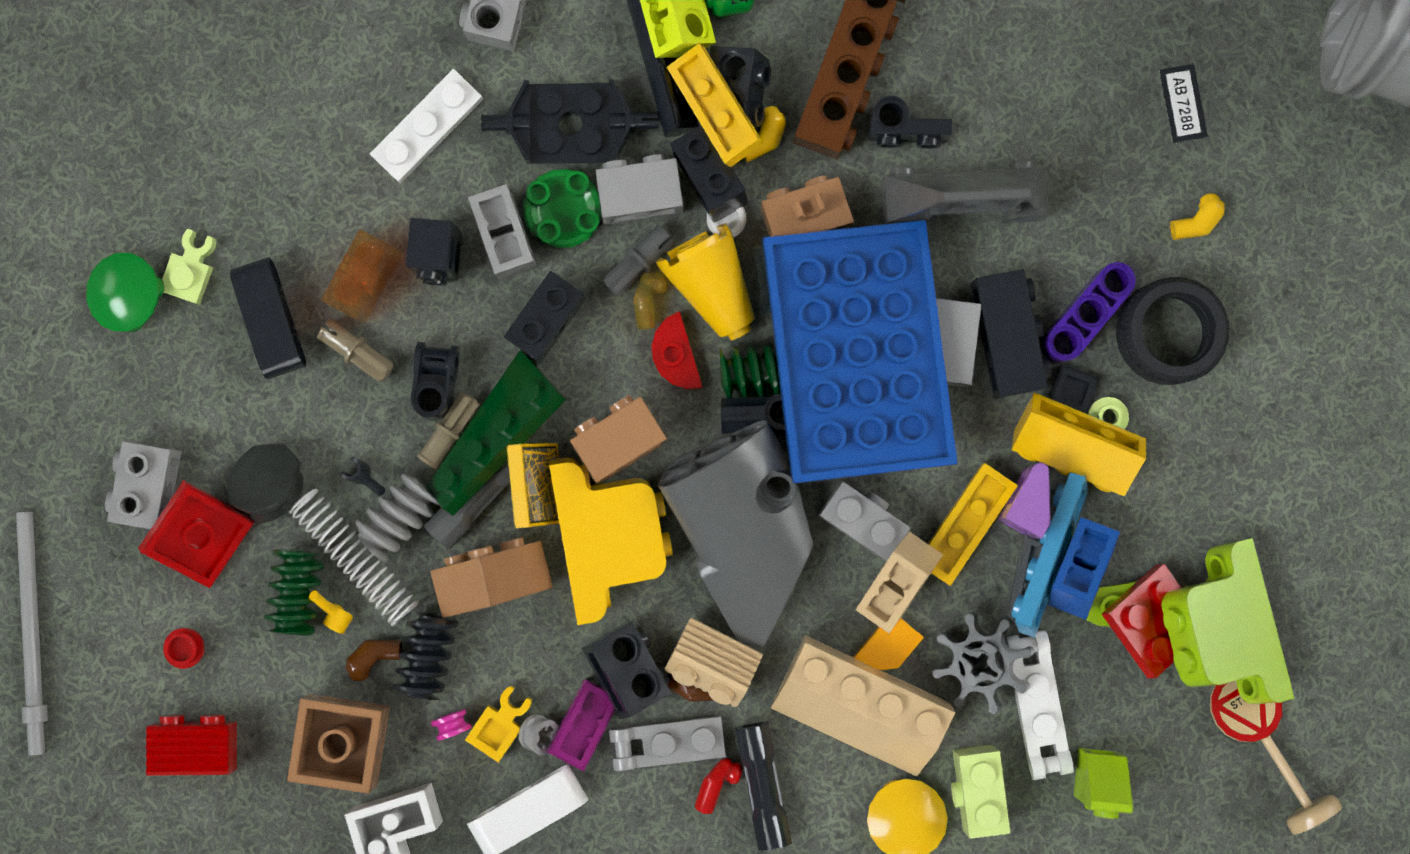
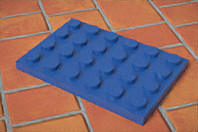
M926 220L764 237L762 243L792 484L958 464Z

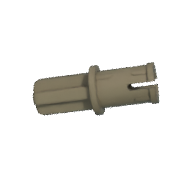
M333 318L325 323L329 327L328 331L323 327L320 329L317 339L342 355L347 365L353 363L377 382L384 381L391 374L394 367L393 363L367 345V339L363 336L360 338L356 337Z
M461 393L441 423L436 421L434 424L437 427L417 457L430 467L438 470L480 408L479 402L468 394Z

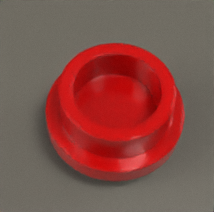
M180 628L172 631L166 637L163 644V653L168 663L180 669L190 668L198 664L205 652L203 638L197 631L190 628Z

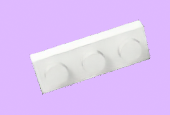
M452 69L370 155L401 184L482 102L483 97L458 72Z

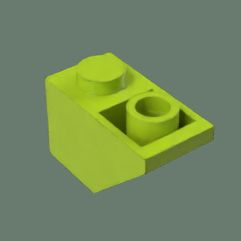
M1078 748L1074 797L1081 801L1086 809L1094 810L1093 815L1102 818L1118 819L1119 812L1132 813L1133 801L1128 761L1126 756L1117 751Z

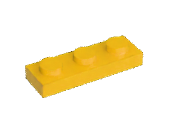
M698 43L667 67L726 165L732 167L764 144L704 46Z
M986 463L980 465L928 542L931 547L943 554L931 572L932 575L951 586L1017 488V484Z

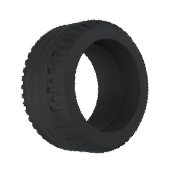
M1183 277L1160 279L1140 288L1125 302L1119 313L1116 325L1118 349L1131 370L1147 381L1161 385H1177L1191 382L1209 373L1223 357L1229 341L1230 327L1229 320L1227 319L1228 315L1219 298L1208 287L1203 286V284ZM1162 298H1174L1186 303L1194 310L1201 323L1202 341L1200 348L1189 362L1182 365L1172 366L1156 359L1147 349L1142 337V321L1147 309L1152 303Z

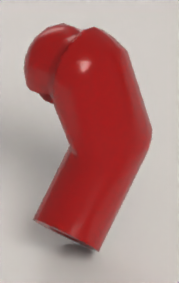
M731 758L719 760L702 781L694 805L696 810L704 814H712L724 781L733 785L737 784L741 777L743 766L738 762H732Z

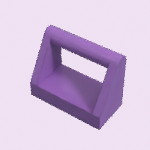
M1037 463L1026 467L1022 471L1016 482L1017 488L996 518V520L1021 534H1027L1033 539L1042 538L1050 525L1049 469L1044 463Z

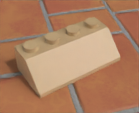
M804 635L771 705V709L916 777L938 750L955 715L950 702L884 671L854 659V657L807 635Z

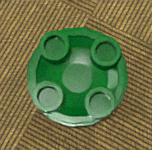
M569 169L551 170L531 182L526 190V196L523 201L524 219L530 232L542 243L556 248L574 247L587 241L598 229L602 217L599 192L595 184L583 172Z
M114 253L102 259L92 270L87 283L86 301L91 315L101 326L114 332H137L153 315L159 297L164 292V283L159 276H156L154 269L144 258L132 253Z

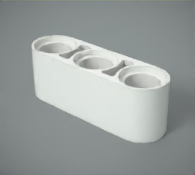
M566 764L475 816L467 822V825L483 854H500L576 810L589 799L569 764Z

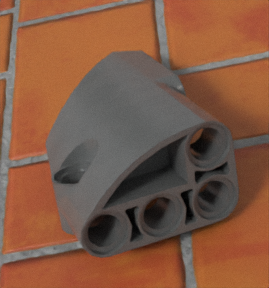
M768 420L755 422L676 458L665 467L658 484L697 554L696 564L703 581L737 641L759 647H764L814 544L798 483L792 484L789 458H787ZM780 476L787 479L789 484L778 486L770 479Z

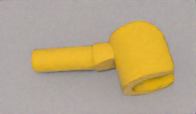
M312 591L309 598L323 611L328 613L323 624L337 633L344 634L353 619V615L344 611L340 605L330 603L317 591Z

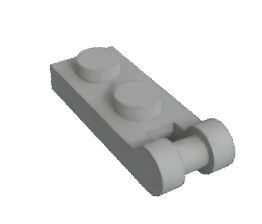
M721 715L609 729L610 742L615 743L616 757L612 758L614 771L726 757ZM642 739L644 753L632 754L631 740Z

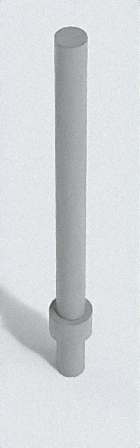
M33 512L16 513L26 701V706L22 707V723H27L28 755L32 756L45 754L44 722L48 721L47 704H43Z

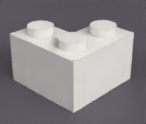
M432 783L356 805L345 814L356 854H410L406 839L435 831L443 822Z

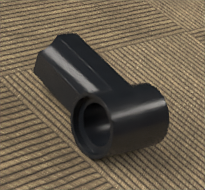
M781 393L771 397L722 398V434H731L762 420H768L775 433L786 434L785 424L774 422L770 416L772 409L782 404Z

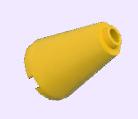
M727 223L716 226L720 234L716 232L709 236L707 231L669 251L667 254L671 259L670 261L659 258L656 263L664 275L720 338L728 336L730 340H735L751 331L749 324L755 319L732 232Z

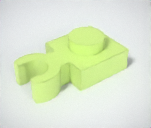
M187 229L182 237V246L185 250L183 257L171 253L162 279L164 283L163 293L200 305L213 267L203 264L205 257L211 255L215 250L216 239L207 236L205 244L201 248H195L193 241L196 237V232Z

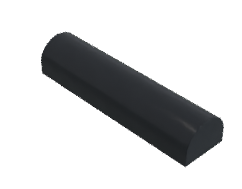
M627 0L664 136L670 138L687 134L699 127L696 115L667 69L678 58H655L640 0Z

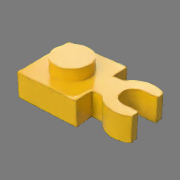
M512 685L507 687L501 694V708L497 710L489 704L465 739V741L498 763L520 731L521 725L516 723L514 718L526 713L532 704V698L528 697L522 706H513L509 700L511 693L515 689Z

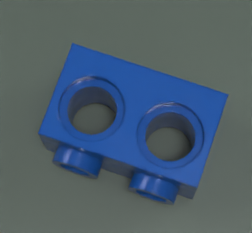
M1080 518L1053 584L1048 601L1049 606L1087 620L1120 534L1119 531L1085 518Z

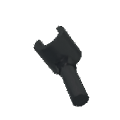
M352 457L350 460L357 464V472L352 476L342 471V478L355 484H363L378 496H382L385 493V488L370 476V466L366 462Z

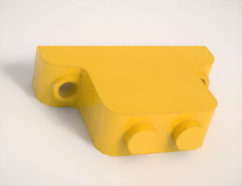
M573 458L549 460L577 625L594 623L603 618L607 608L612 607L609 594L610 587L655 579L664 572L666 557L673 556L669 532L661 533L659 517L666 516L662 492L654 493L650 484L642 478L590 485L588 469L585 465H580Z

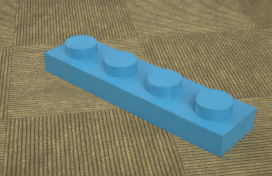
M1070 472L1066 484L1060 483L1057 487L1053 500V506L1057 507L1044 536L1039 540L1043 544L1038 558L1032 557L1026 572V580L1030 581L1025 595L1019 594L1014 603L1012 618L1016 619L1015 623L1019 633L1034 638L1037 634L1053 584L1064 560L1089 491L1085 476Z

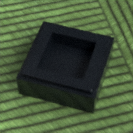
M1059 365L1048 398L1087 414L1100 378L1064 365Z

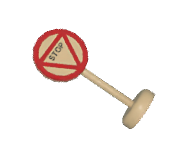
M1236 681L1214 686L1210 695V712L1217 727L1226 736L1236 741L1256 742L1261 740L1300 801L1302 807L1289 815L1286 820L1287 827L1293 835L1300 834L1323 823L1343 808L1339 799L1333 795H1325L1311 801L1272 740L1270 734L1277 729L1282 718V702L1249 704L1240 696Z

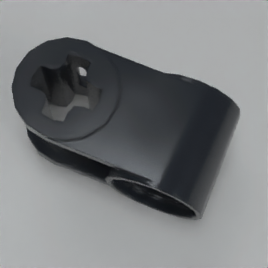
M418 342L416 345L413 362L414 377L411 405L415 412L427 420L439 421L443 419L452 406L454 386L459 369V346L452 345L450 349L428 347L425 342ZM431 391L439 392L442 401L438 409L430 412L425 411L422 406L424 396Z

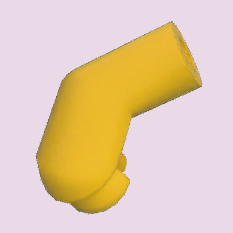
M768 106L765 108L764 121L759 131V137L764 144L744 157L746 162H750L779 146L786 127V118L777 107Z
M1214 193L1205 194L1200 198V209L1193 218L1172 220L1170 222L1172 239L1180 240L1210 234L1225 213V204L1221 201L1220 197Z

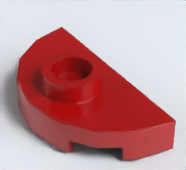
M679 311L667 317L656 329L651 344L653 362L660 376L670 384L686 390L702 389V383Z

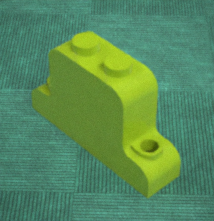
M1253 538L1211 547L1205 558L1208 572L1207 580L1203 583L1169 591L1162 600L1164 625L1168 630L1174 653V664L1181 680L1190 687L1222 685L1236 681L1240 696L1249 704L1280 703L1294 699Z

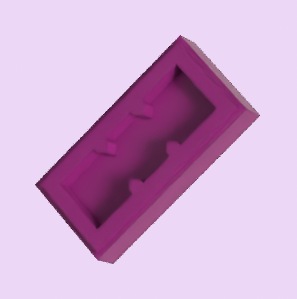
M583 680L547 750L548 754L581 771L586 769L615 712L603 688L588 680Z

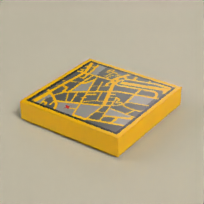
M557 443L508 445L509 473L516 528L559 524L549 467V460L559 459Z

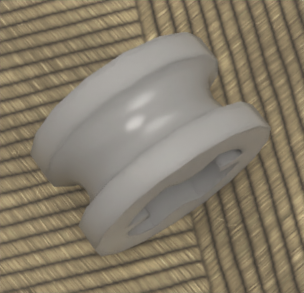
M531 715L521 725L519 741L525 749L532 750L538 755L548 754L547 750L559 729L558 724L542 715Z

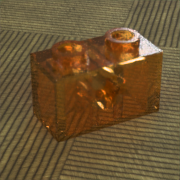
M359 229L320 301L365 324L403 254L395 247Z

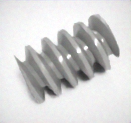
M404 473L400 475L405 485L404 489H400L392 484L389 486L394 497L392 501L381 496L378 498L383 509L380 513L371 508L366 510L371 520L369 524L358 519L355 521L360 532L358 538L361 543L384 563L389 561V556L385 549L392 552L400 550V544L396 537L405 541L412 538L407 525L420 529L423 526V522L419 513L432 517L434 510L430 502L439 505L424 483L416 477L413 478Z

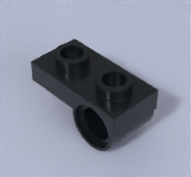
M886 96L876 103L867 125V141H877V147L897 148L901 146V142H917L918 148L935 149L940 148L941 143H947L952 135V119L909 118L907 104L896 96ZM883 110L894 111L899 117V124L893 127L884 125L879 119V113Z

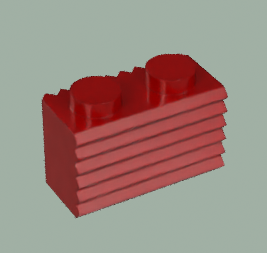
M181 714L159 716V722L146 727L147 743L145 756L147 760L145 764L147 768L145 773L147 776L229 775L237 770V721H225L224 714L200 715L199 722H185V715Z

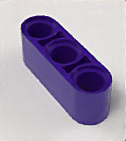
M1120 262L1108 264L1098 270L1044 334L1043 341H1041L1042 354L1047 356L1048 360L1053 363H1063L1080 355L1132 292L1136 281L1133 270L1128 265ZM1107 273H1114L1120 278L1121 288L1118 293L1112 292L1106 287L1105 276ZM1082 303H1087L1095 309L1096 318L1092 324L1086 323L1080 318L1079 308ZM1056 334H1063L1070 340V350L1066 355L1058 353L1054 348L1053 340Z

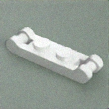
M1046 630L1037 631L1035 638L1031 636L1019 638L1018 635L1005 637V642L1011 649L1022 650L1032 646L1037 658V663L1024 665L1023 658H1018L1013 664L1015 676L1030 683V688L1025 693L1020 694L1015 688L1014 692L1032 780L1046 778V774L1059 772L1060 775L1074 773L1051 660L1050 642ZM1053 744L1055 756L1042 758L1040 747Z

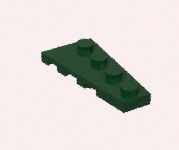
M519 350L426 486L442 509L452 516L508 460V445L524 444L566 400L523 351Z

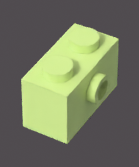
M993 745L953 749L957 782L951 783V792L954 807H960L963 831L969 839L1010 834L1000 751Z

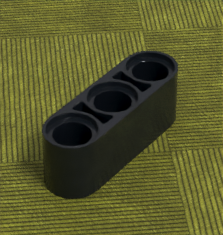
M268 257L231 269L230 278L263 376L268 380L306 367V358L272 259Z

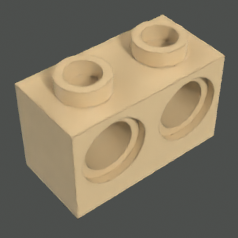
M908 532L889 557L856 608V611L890 633L943 554L911 532Z

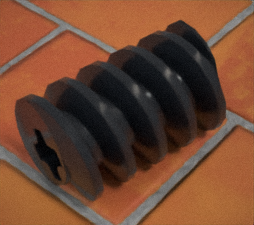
M416 612L419 614V618L406 620L405 625L416 630L415 635L403 636L402 641L412 646V651L399 652V657L409 662V666L396 668L395 673L406 678L405 683L393 684L392 689L414 698L440 700L433 694L443 692L445 685L437 680L436 677L446 676L449 669L439 663V661L450 660L452 657V653L442 647V645L455 642V637L445 631V629L456 628L459 622L450 617L442 618L441 615Z

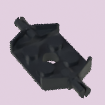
M609 79V83L530 84L529 80H524L509 112H505V115L481 114L482 132L506 131L507 135H512L527 164L606 163L618 159L630 133H635V129L658 130V112L634 113V111H630L613 79ZM569 114L577 115L582 120V128L574 135H567L560 130L562 118Z

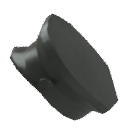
M265 444L251 447L240 457L227 479V492L230 504L249 513L251 519L262 524L275 521L287 511H290L303 489L304 476L300 470L301 463L296 455L285 444Z

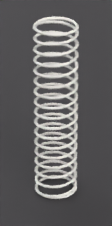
M318 489L309 491L293 505L289 514H293V518L301 517L299 525L307 524L305 532L315 530L311 538H320L318 546L327 544L324 553L334 551L331 555V560L340 558L337 567H343L347 564L343 574L353 572L350 576V581L360 578L356 588L367 585L362 595H368L373 592L369 602H374L381 598L377 602L375 609H380L387 605L382 611L381 616H387L393 612L388 619V623L394 626L414 609L419 601L413 602L402 613L392 619L413 597V594H410L402 602L386 612L406 591L407 587H404L380 605L385 597L400 583V580L373 598L394 576V573L367 591L373 582L387 569L388 566H385L377 574L360 585L363 579L381 560H378L367 570L353 578L360 568L374 555L371 553L366 559L347 571L351 564L367 548L364 547L349 560L340 564L361 541H356L347 550L334 557L339 549L356 534V531L352 532L335 547L327 550L349 528L350 524H347L332 538L321 543L327 534L343 521V517L338 519L327 530L315 536L318 530L337 511H333L321 523L308 530L315 519L331 506L328 503L316 515L302 523L305 516L324 500L322 496L310 508L296 515L298 510L318 493Z

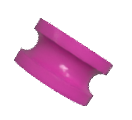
M465 708L431 721L432 727L435 726L439 730L438 735H436L437 741L450 738L472 728L471 723H467L464 720V715L467 713Z

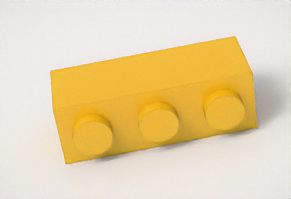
M1034 392L1014 430L1011 450L1017 452L1026 460L1039 461L1054 467L1065 476H1069L1070 472L1085 476L1086 481L1092 483L1101 491L1114 492L1125 496L1146 460V438Z

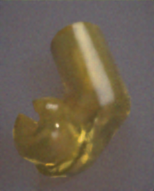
M651 271L649 273L646 272L640 278L633 297L637 329H651L657 326L653 293H664L667 290L666 278L663 272L652 274Z

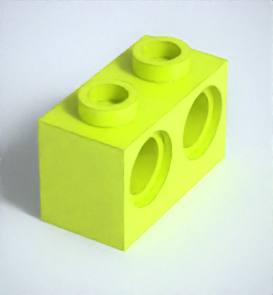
M640 0L655 58H679L698 43L705 48L716 43L705 0Z

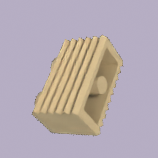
M691 617L664 670L666 673H672V677L678 683L685 686L694 685L695 688H701L703 692H708L709 696L717 703L731 704L732 707H737L749 688L763 653Z

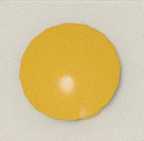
M911 779L887 782L876 793L870 803L867 817L871 838L879 849L886 854H929L938 847L946 834L948 821L945 804L935 789L922 781Z

